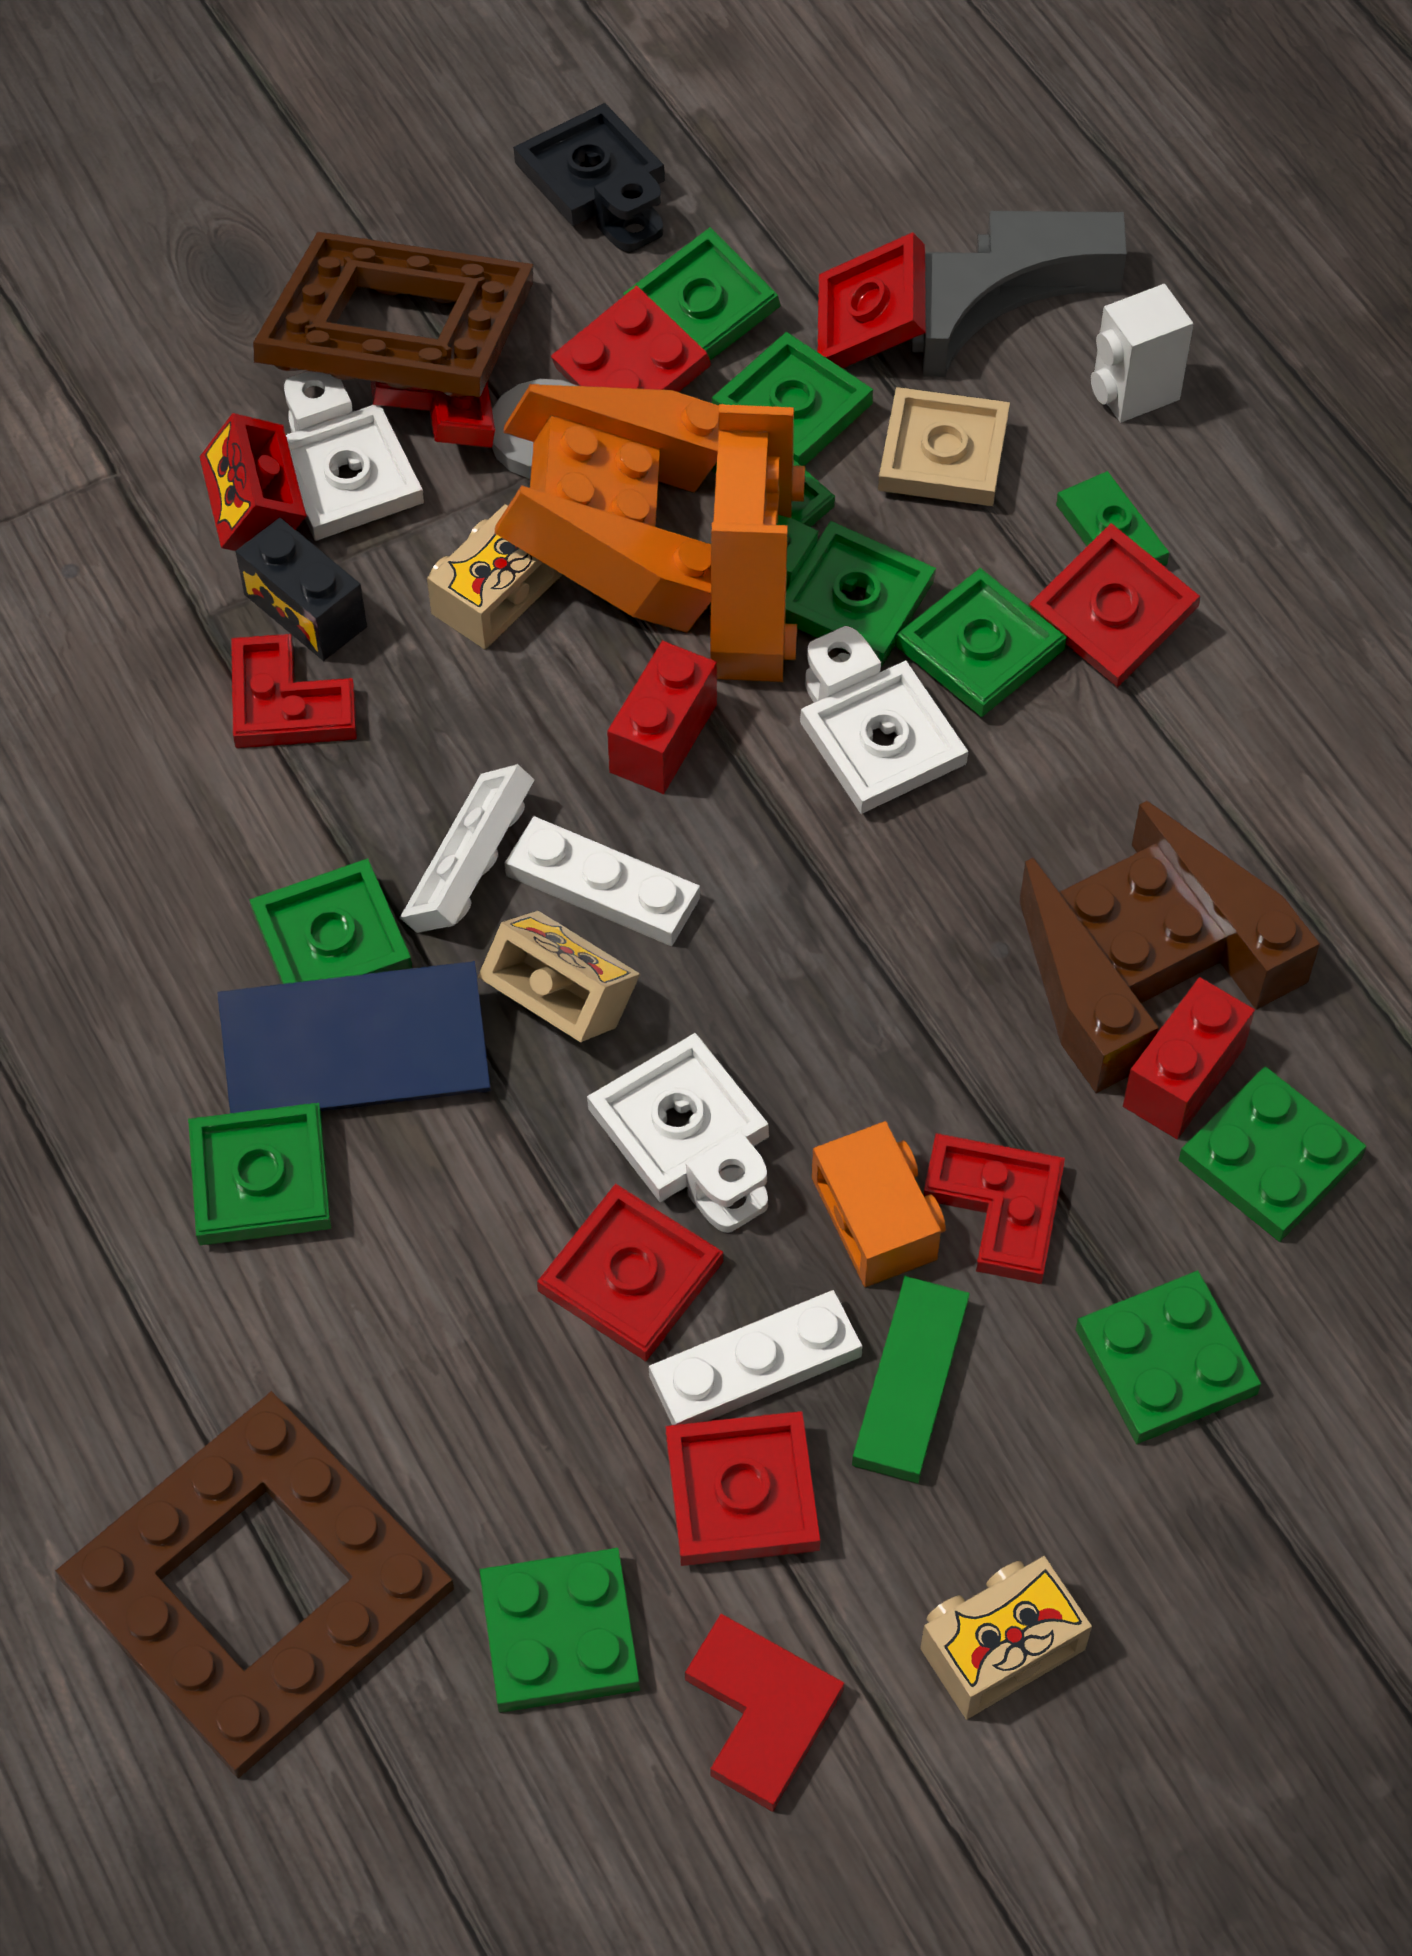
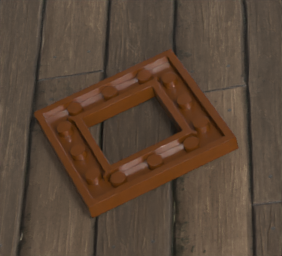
M317 232L253 342L254 363L274 365L283 371L306 370L325 373L341 380L358 378L383 382L398 389L416 387L441 391L451 397H480L533 285L534 264ZM357 286L376 289V291L385 295L404 293L429 297L438 303L456 302L438 339L336 324Z
M272 1391L55 1570L66 1588L237 1779L454 1590L452 1578ZM267 1492L349 1581L244 1671L161 1580Z

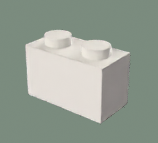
M1166 284L1127 297L1103 308L1101 329L1096 337L1097 356L1095 370L1091 374V385L1097 400L1103 405L1107 404L1120 423L1180 400L1194 323Z

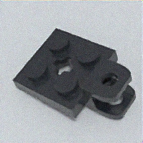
M606 103L513 147L515 164L572 226L596 215L597 228L613 245L626 252H633L663 236V221L652 206L661 204L659 184L665 181L664 164ZM586 161V162H587L588 164H590V165H597V166H594V167H581V166H580V163ZM631 224H640L644 227L643 230L635 233L625 230Z

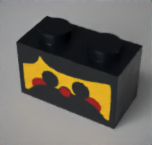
M279 517L235 551L244 595L322 661H325L367 628L361 584L282 518Z

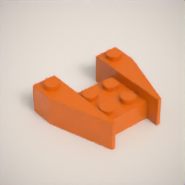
M530 384L504 425V433L534 442L530 488L521 485L495 525L494 533L632 617L687 633L711 602V544L655 527L658 481L695 493L717 462L719 405L673 390Z
M719 404V439L714 520L711 530L710 657L711 660L717 662V679L783 682L784 660H796L797 624H786L788 525H777L778 515L791 518L792 501L804 502L805 466H794V407Z

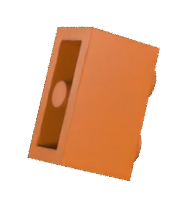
M886 1121L813 1148L812 1180L864 1288L936 1261L938 1259L941 1233L946 1231L944 1216L937 1200L931 1194L924 1197L915 1180L918 1177V1168L909 1145L905 1140L896 1142Z

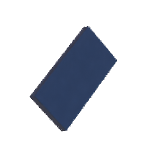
M475 961L217 992L230 1113L319 1103L321 1111L491 1091Z

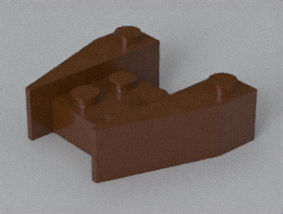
M1149 801L1139 804L1132 839V847L1137 852L1136 854L1058 892L1034 858L1025 861L1019 902L1060 1043L1095 1093L1129 1077L1130 1069L1156 1036L1159 1027L1141 1003L1221 963L1257 1010L1309 982L1320 945L1281 894Z

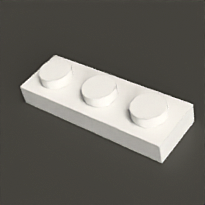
M518 764L482 773L479 776L400 916V919L416 933L454 926L468 912L471 906V899L469 897L481 876L489 871L498 857L497 847L507 829L522 815L525 808L523 800L534 782V779Z
M533 816L505 861L507 877L671 947L700 899L699 885Z
M834 1290L654 1363L649 1366V1377L672 1425L706 1422L856 1360L862 1356V1344Z

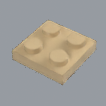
M896 387L879 473L878 491L993 506L1010 402Z

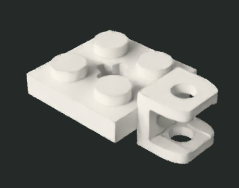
M307 371L286 379L284 391L286 402L290 409L288 417L292 432L287 434L286 437L306 512L305 521L315 541L424 503L423 489L381 405H371L353 412L351 400L340 379L334 378L330 374ZM312 386H318L325 390L324 394L318 398H308L303 393ZM348 464L351 470L362 469V472L353 478L343 479L337 477L339 476L338 467Z
M848 626L839 628L809 643L807 657L810 668L806 670L805 686L814 703L801 709L800 723L860 814L966 765L968 750L907 661L880 672L881 662L868 642L858 631ZM834 648H843L850 655L840 653L838 656L830 659L828 652ZM880 728L884 734L895 732L898 736L894 739L893 745L881 746L872 742V730Z
M696 1033L587 1096L589 1111L659 1202L688 1187V1196L703 1216L715 1228L726 1233L733 1232L767 1210L768 1196L764 1187L767 1182L766 1165L754 1146L769 1137L768 1123ZM674 1107L679 1113L691 1110L694 1114L689 1118V1124L681 1127H672L665 1124L667 1122L665 1111ZM745 1196L746 1202L744 1205L736 1209L727 1208Z

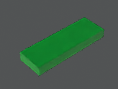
M907 1276L904 1277L854 1450L852 1466L919 1483L967 1310L969 1292Z

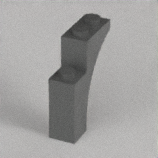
M990 211L988 233L977 235L976 253L925 252L926 333L911 339L912 353H922L923 376L945 377L959 350L976 332L997 317L1017 307L1037 300L1067 294L1121 293L1127 255L1124 212Z

